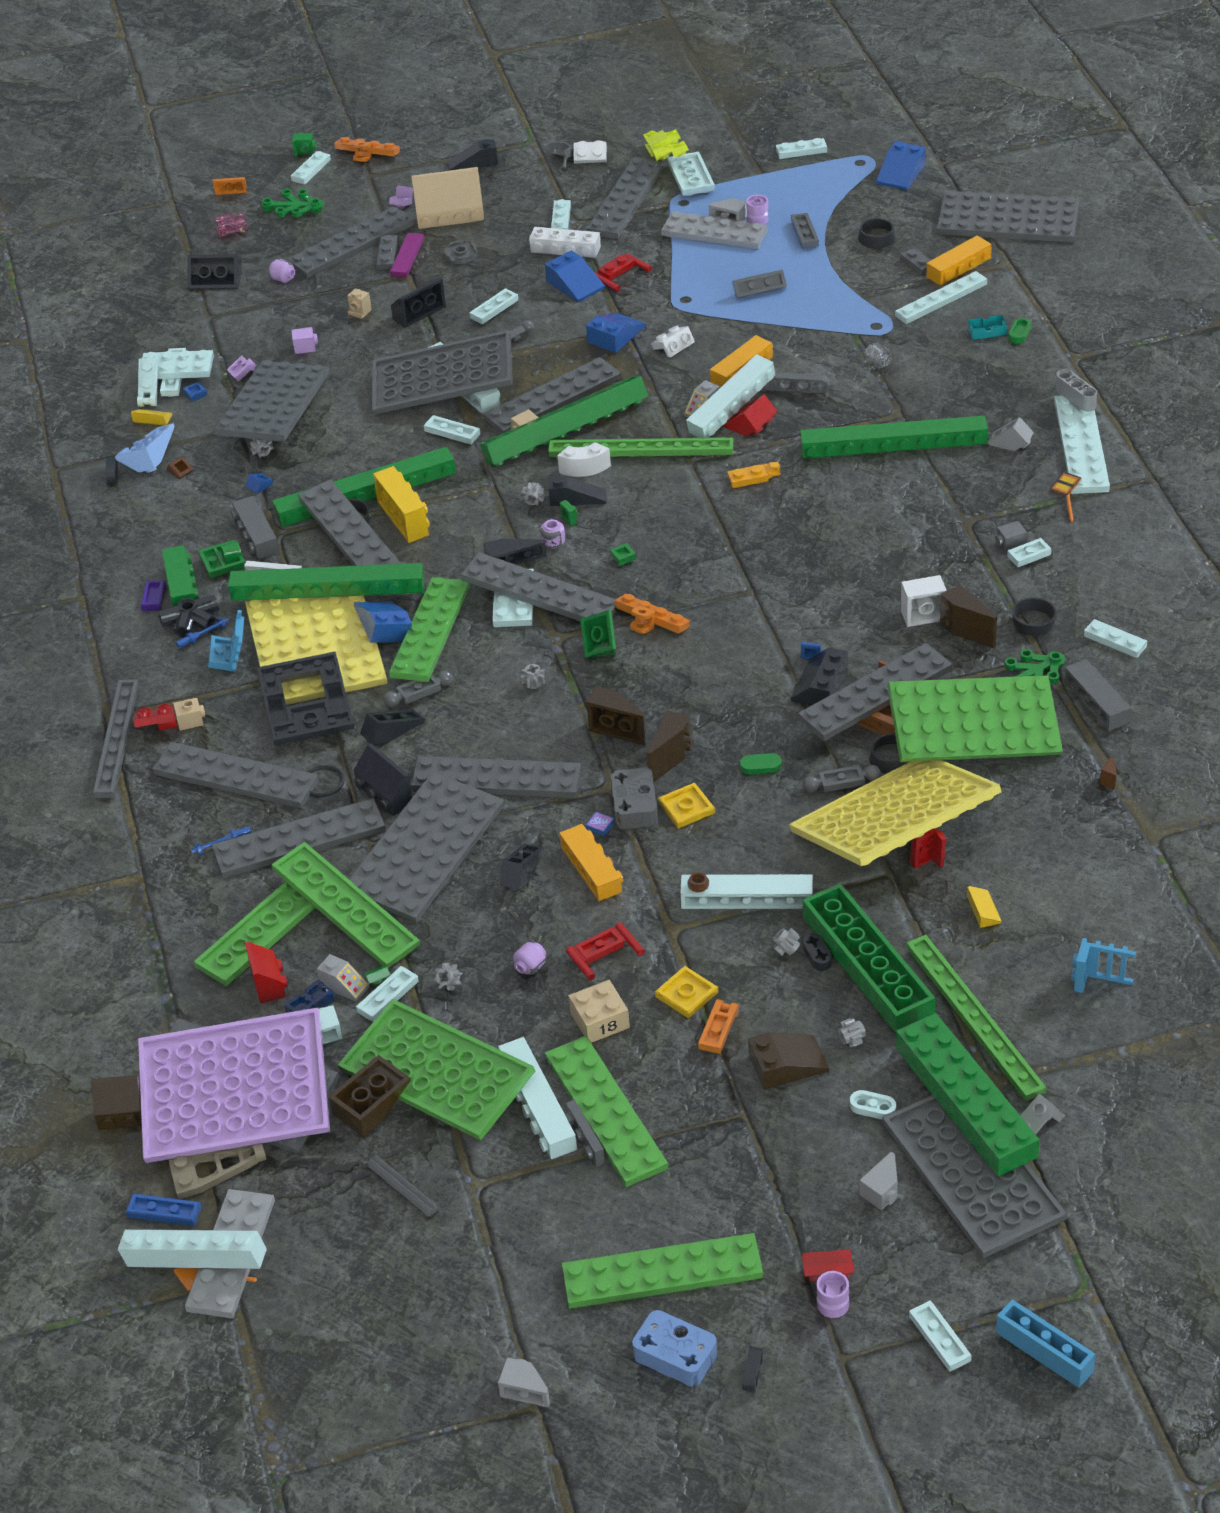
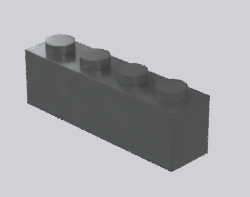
M254 496L232 502V518L234 521H237L239 531H243V538L245 542H248L250 552L255 553L257 559L279 553L277 538Z
M1085 659L1065 667L1064 682L1108 731L1130 723L1131 706L1121 698L1117 690L1111 687L1107 679L1101 676L1094 665L1092 666Z

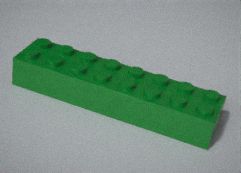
M841 883L802 900L803 919L815 934L823 938L831 954L895 1033L897 1030L935 1013V997Z
M936 1013L896 1031L897 1051L997 1177L1039 1157L1040 1139Z

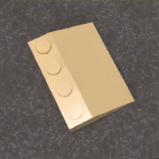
M478 167L411 176L419 229L484 221Z

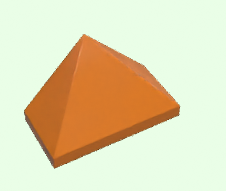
M245 177L212 180L215 195L247 193Z

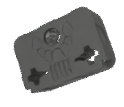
M642 767L614 771L611 774V788L616 826L619 829H632L656 825L658 823L652 770Z

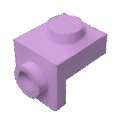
M397 186L396 196L390 197L389 204L395 205L397 208H405V206L412 204L413 188Z

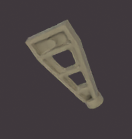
M262 1143L168 1159L178 1199L202 1193L258 1164V1162L267 1160ZM223 1158H239L238 1164L227 1169L222 1168L221 1160ZM203 1162H214L217 1169L213 1174L205 1178L197 1176L195 1169L197 1164Z

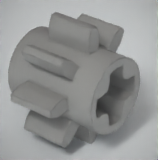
M253 439L250 442L253 455L257 453L260 458L261 456L269 455L273 449L272 441Z
M529 482L527 487L523 486L521 492L523 494L522 500H525L528 505H538L539 501L544 500V488L538 483Z
M530 664L521 670V683H526L527 688L536 689L545 683V669L540 670L539 665Z
M783 928L774 936L773 941L776 944L773 947L781 956L785 952L791 955L800 946V943L797 941L800 937L792 928L788 931Z
M442 963L443 969H435L437 973L434 981L440 984L439 989L447 987L449 991L454 990V985H461L459 980L463 973L457 970V964L450 966L449 963Z
M849 1018L840 1022L842 1028H839L837 1033L843 1045L848 1044L849 1047H855L863 1043L861 1038L866 1036V1032L859 1020L855 1022L854 1018Z

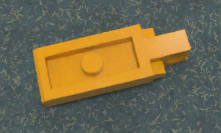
M770 462L769 464L727 471V477L732 488L767 482L769 478L780 475V465L778 462Z

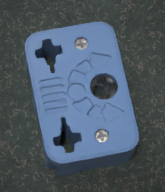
M660 1310L652 1311L632 1341L636 1362L692 1387L694 1383L697 1385L701 1383L711 1364L717 1358V1340L714 1334Z

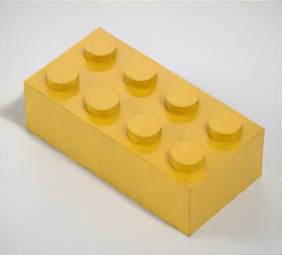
M394 466L373 473L377 502L406 541L411 543L429 536L428 528L430 523L426 517L428 508L425 502H421L418 493L412 490L410 483L404 480L402 473L398 472Z

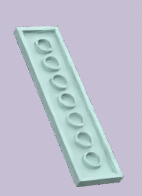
M1054 396L1067 473L1082 478L1071 494L1109 492L1110 484L1095 410L1090 412L1083 411L1064 396Z

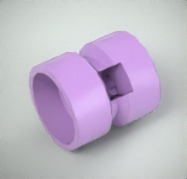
M758 194L749 196L746 200V209L748 210L747 222L766 225L769 221L767 197Z
M828 1271L823 1273L817 1280V1308L826 1317L838 1318L848 1311L849 1281L841 1272Z

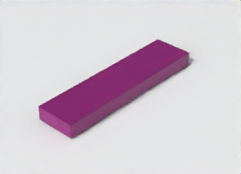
M407 233L390 270L391 276L408 277L424 241V234Z

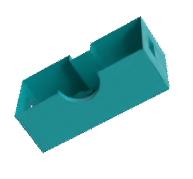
M1003 315L989 316L988 319H968V332L972 340L1007 335V323Z

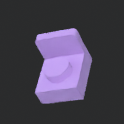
M240 356L227 371L239 382L251 370L254 373L257 365L250 358L246 360L243 356Z

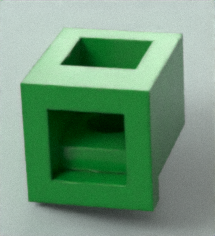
M294 133L292 139L294 156L314 153V149H317V141L313 138V133Z

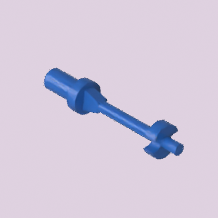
M222 617L216 619V624L200 632L188 633L186 637L176 641L177 647L180 649L190 643L194 644L201 635L219 626L221 629L225 628V623L229 621L228 618L222 620Z
M249 826L237 831L233 829L224 838L200 846L199 842L195 843V848L190 851L191 854L198 852L200 856L203 854V850L212 847V844L252 832Z

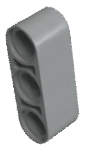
M1067 369L1059 370L1056 374V391L1083 411L1090 412L1095 410L1097 390L1072 371Z

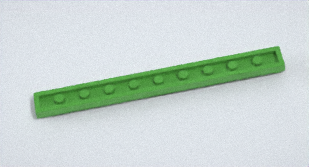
M733 438L550 440L549 457L558 458L557 455L568 446L585 447L594 442L609 448L610 457L733 455L734 441Z
M924 935L907 942V950L1025 1102L1037 1097L1038 1094L1046 1093V1086L928 936Z

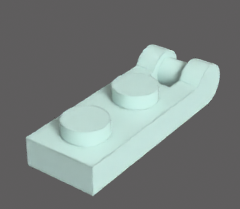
M156 358L139 359L138 407H144L145 405L157 406L158 360ZM150 394V398H145V395Z

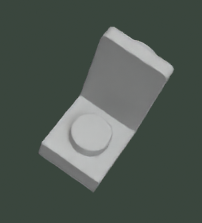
M1038 1094L1021 1114V1117L1036 1135L1052 1117L1060 1123L1065 1114L1042 1095Z

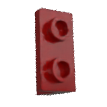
M933 828L925 832L923 836L911 840L910 864L914 869L931 861H934L939 868L944 866L945 843L947 841L945 834L937 828Z
M851 1250L802 1254L804 1278H810V1282H817L818 1278L828 1271L841 1272L847 1279H849V1275L854 1274Z

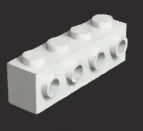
M534 227L529 238L530 251L533 253L563 255L572 250L581 257L596 258L601 247L600 232Z

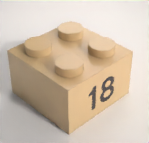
M610 980L568 995L570 1013L582 1034L587 1036L590 1043L630 1028L628 1009Z

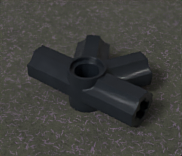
M214 595L198 600L185 598L179 602L178 606L158 611V617L162 627L175 624L174 634L184 638L188 633H192L194 625L203 630L214 625L216 617L210 613L218 611L219 607Z

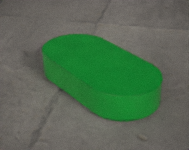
M1026 318L1016 319L1008 332V340L1014 344L1025 342L1031 330V321Z
M774 753L747 755L740 760L741 771L748 775L775 773L782 767L781 757Z

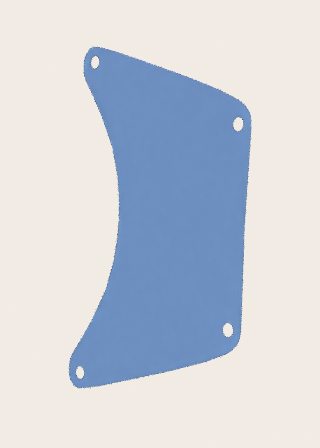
M865 155L829 160L715 184V190L708 193H698L692 196H682L681 193L673 197L670 201V214L671 212L709 216L708 205L710 203L730 198L746 201L749 196L763 195L768 199L769 221L766 224L768 225V232L759 249L671 237L672 305L679 310L689 313L764 324L863 335H884L890 332L893 328L892 319L865 301L841 281L830 264L825 247L827 222L834 208L851 189L874 171L876 167L875 160ZM857 160L866 162L863 166H856L854 163ZM687 200L689 205L679 206L678 202ZM808 213L819 239V246L802 248L791 222V215ZM783 270L787 284L786 288L736 299L733 280ZM682 297H690L692 299L689 303L680 302ZM873 323H880L883 327L879 330H873L870 326Z

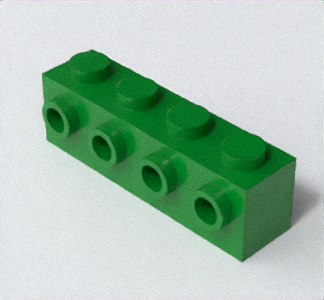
M184 545L162 549L173 607L178 606L179 602L185 598L199 599L197 588H194L197 586L195 576H192L194 571L192 564H190L192 563L190 552L186 553Z

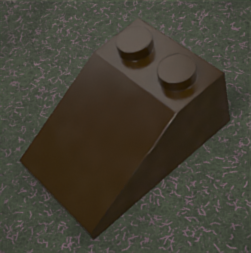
M961 585L941 593L939 621L944 629H947L953 635L991 648L996 647L997 616Z
M596 686L586 701L589 732L646 746L645 713L615 690Z
M671 711L665 712L647 751L648 768L652 770L653 783L682 762L688 752L692 751L694 739H691L693 724H690V715Z
M768 1032L748 1038L749 1058L763 1089L829 1071L827 1062L814 1035Z
M377 1055L328 1096L332 1114L362 1137H365L383 1121L410 1083L411 1078L380 1055Z

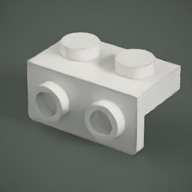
M597 140L594 142L579 141L574 143V163L607 162L606 142Z
M674 326L669 329V333L657 336V340L652 342L651 345L653 350L664 349L669 358L695 341L688 326Z

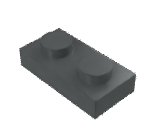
M909 249L900 254V260L920 275L927 273V262L931 260L917 249Z

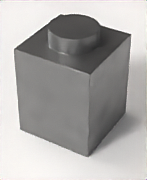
M1019 521L997 527L995 541L997 546L1001 547L1005 553H1008V550L1026 544L1027 532Z

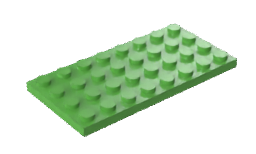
M1048 675L889 682L887 685L900 762L1061 755L1063 752Z
M394 999L391 1000L338 1064L341 1071L353 1076L377 1055H380L411 1078L410 1083L398 1098L399 1100L480 1141L536 1072L534 1066Z

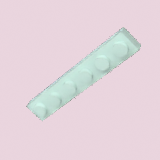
M975 271L896 310L895 317L908 324L987 285V278Z

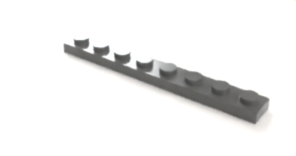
M138 679L118 680L93 790L94 798H115L139 689Z

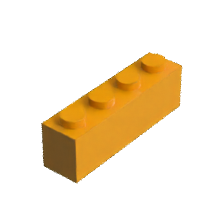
M975 236L927 262L926 277L941 286L991 259L992 244L979 236Z
M757 335L710 369V382L721 388L756 354L770 360L773 358L772 342Z
M580 824L559 833L562 850L598 901L622 892L621 883L623 882L621 872L615 870L610 857L605 856L602 846L594 841V836L590 830L587 831L584 825Z

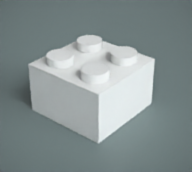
M940 575L901 582V613L907 627L939 622L941 593L947 591Z

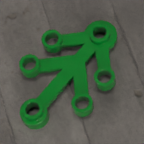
M290 189L282 190V197L290 202L273 201L271 198H264L261 203L262 211L272 212L275 210L277 217H284L292 212V217L298 218L309 211L319 213L324 207V202L318 198L313 199L310 197L306 189L298 190L299 199L292 195Z
M1024 649L1021 651V661L1041 663H1020L1015 658L1009 657L1005 659V669L1009 671L1023 670V673L1015 676L1022 677L1043 676V671L1050 668V671L1047 673L1050 684H1057L1059 682L1058 670L1063 667L1066 658L1059 652L1039 655L1033 654L1029 649Z

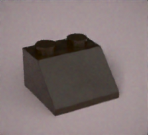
M138 1075L91 1079L94 1117L98 1130L142 1126L141 1092Z

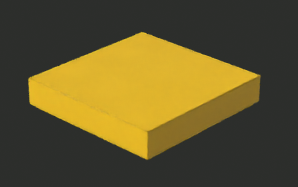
M695 783L658 797V804L678 829L715 814L714 806Z
M684 966L655 991V997L689 1019L718 993V987Z

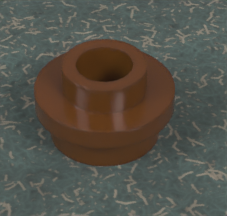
M695 872L690 875L687 881L688 888L693 892H703L709 887V879L704 873Z

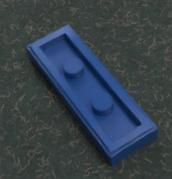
M133 1193L126 1210V1216L128 1218L195 1226L202 1206L201 1202Z

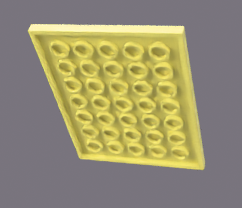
M363 595L265 599L245 602L260 667L336 651L345 693L388 684L377 642L370 643L354 608V602H365ZM321 675L281 683L286 705L325 697Z
M942 760L913 761L789 825L791 832L860 866L870 864L872 860L889 854V851L906 845L908 841L923 836L925 832L940 827L942 823L957 818L959 814L976 808L978 804L993 799L995 795L1001 793L1000 784Z

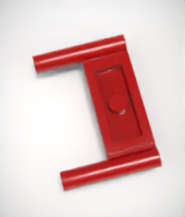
M626 253L600 267L598 273L595 272V274L605 286L618 292L621 288L620 285L611 280L631 269L634 265L647 272L652 270V266Z
M619 922L615 927L607 929L574 947H568L566 953L586 978L592 981L595 979L596 974L588 964L624 947L625 942L630 945L638 956L644 955L645 949L623 923Z

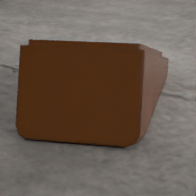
M181 456L168 464L166 470L178 479H181L194 469Z
M1110 757L1101 770L1100 785L1115 789L1116 767L1114 757Z

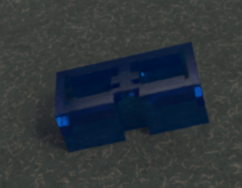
M318 979L304 989L305 993L303 995L297 994L284 1003L286 1013L313 1008H325L334 1002L333 991Z

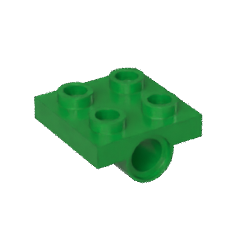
M235 540L198 550L199 557L210 578L245 568V560L239 543Z

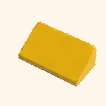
M138 409L132 411L131 416L132 421L135 423L165 426L172 417V413Z
M968 886L967 898L980 928L1001 924L1002 921L988 890Z

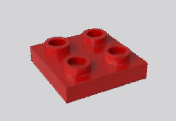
M168 703L158 705L157 709L150 710V707L140 708L138 712L134 713L135 728L158 724L159 731L178 727L174 705L170 706Z

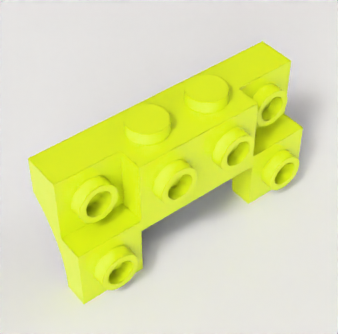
M676 129L670 132H664L663 130L655 132L651 130L643 135L647 142L645 146L651 158L655 157L657 161L665 160L670 154L674 157H681L689 150L684 141L677 143L681 137Z

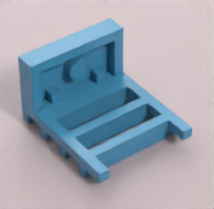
M242 610L237 611L231 638L211 636L209 668L236 671V663H238V655L240 654L243 638L244 617L241 616Z
M1083 938L1079 953H1074L1072 966L1076 967L1073 968L1071 981L1075 982L1074 991L1083 993L1087 976L1133 985L1134 979L1126 978L1125 973L1127 957L1135 958L1136 952L1128 950L1127 946L1119 949L1114 948V944L1111 943L1109 946L1101 945V941H1096L1094 944L1087 942V939ZM1100 951L1108 953L1106 973L1098 972ZM1113 954L1121 955L1120 976L1112 975Z

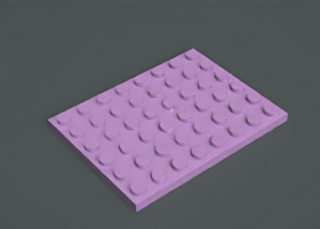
M319 1008L138 1038L143 1159L145 1163L330 1132Z

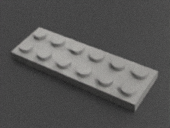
M671 212L661 232L662 236L759 249L768 232V225Z
M228 1189L213 1231H258L262 1239L275 1202L274 1195ZM199 1268L185 1304L186 1312L233 1318L251 1269Z

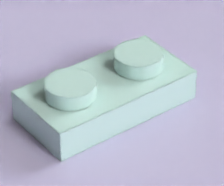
M1042 538L1008 550L1007 557L1017 567L1051 555V548Z

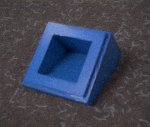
M249 474L246 488L255 493H260L271 486L274 481L263 474Z
M801 642V659L809 660L823 651L821 644Z

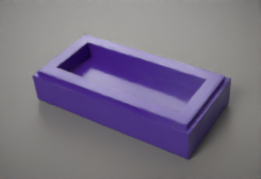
M165 580L146 581L141 602L142 611H161L166 589Z

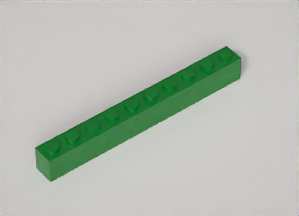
M632 376L479 443L486 464L502 465L505 463L504 460L508 458L510 460L515 459L524 451L526 453L531 452L539 444L541 446L547 445L555 437L559 439L565 437L566 433L571 430L572 432L581 430L582 425L594 424L598 422V418H608L616 410L620 412L628 409L630 404L642 403L643 399L648 397L642 376Z
M985 416L807 429L800 430V442L803 458L988 444V426Z
M444 447L333 481V483L347 499H358L366 502L377 498L373 473L394 466L398 472L402 473L404 480L409 482L411 487L456 474L455 460L448 448ZM304 491L272 500L274 513L281 527L314 518L298 498V494Z
M423 563L245 570L230 572L228 588L231 601L424 593L425 575Z

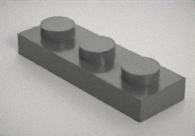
M808 213L791 215V222L802 248L819 246V239Z
M397 235L380 237L377 270H391L396 260Z
M783 270L732 281L736 299L787 287Z
M575 1099L567 1102V1113H565V1116L570 1126H573L575 1129L574 1133L578 1143H583L586 1157L588 1160L592 1159L596 1167L605 1164L604 1149Z

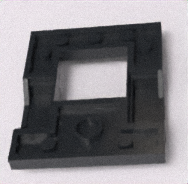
M336 651L257 667L274 746L355 729ZM321 675L326 699L286 706L281 683Z

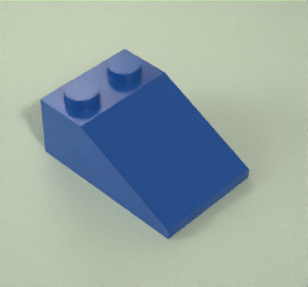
M895 141L888 150L876 184L908 190L926 164V147Z
M572 250L545 264L546 281L578 303L605 289V285L585 260Z
M619 313L596 316L586 325L587 343L617 353L646 326V323Z
M391 601L354 602V608L370 643L403 642L407 631L411 630L412 622L407 611Z

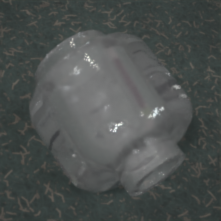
M878 342L870 344L865 350V360L868 364L882 369L888 366L892 360L891 350Z

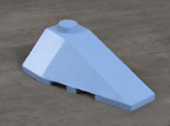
M174 423L154 429L145 435V438L134 442V446L130 450L127 447L115 456L116 460L137 472L146 471V473L156 470V466L161 463L175 427Z

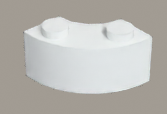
M595 442L585 447L568 446L557 455L559 473L567 476H590L600 473L611 466L609 448Z

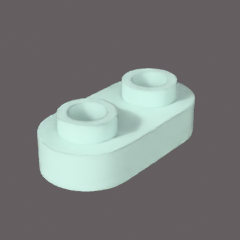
M864 1090L856 1091L850 1096V1108L856 1114L882 1120V1117L896 1112V1102L890 1096Z

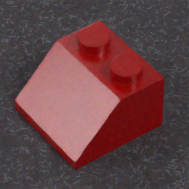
M764 394L745 405L723 426L744 436L752 433L756 435L763 429V424L767 425L774 419L772 416L778 411Z
M246 942V952L260 1004L286 997L284 988L288 987L285 974H280V972H283L281 959H276L273 950Z

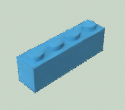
M1013 1299L997 1315L996 1333L1078 1388L1094 1372L1096 1357L1094 1352Z

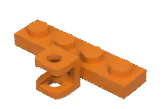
M341 137L334 143L335 149L355 151L353 161L366 162L372 158V154L395 156L400 153V146H396L394 143L380 144L379 141L365 142L364 139L350 140L349 137Z
M624 594L614 601L616 608L635 616V621L630 624V629L640 634L654 629V624L678 634L690 627V620L683 618L682 615L671 613L665 608L654 606L650 602L637 599L631 594Z

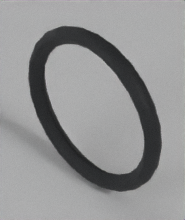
M321 765L308 770V773H313L321 769H330L336 771L341 779L339 785L332 791L326 793L310 791V795L326 797L338 792L344 785L345 777L343 772L339 768L330 765Z

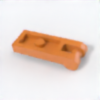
M716 1000L698 1042V1049L721 1054L735 1017L739 1013V1004H726L723 1000Z

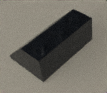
M238 254L187 255V289L239 287L242 275V257Z
M439 277L398 298L391 304L393 320L406 328L445 308L443 278Z
M827 648L810 658L791 697V701L814 705L836 693L848 671V651Z
M368 744L354 768V783L370 799L373 798L384 811H388L392 816H395L402 812L412 799L409 774L373 744Z

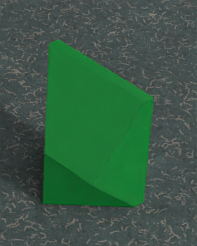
M611 610L581 618L585 658L615 655L616 644Z

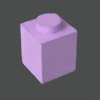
M312 327L292 330L295 354L316 351L315 344H318L317 334H313Z

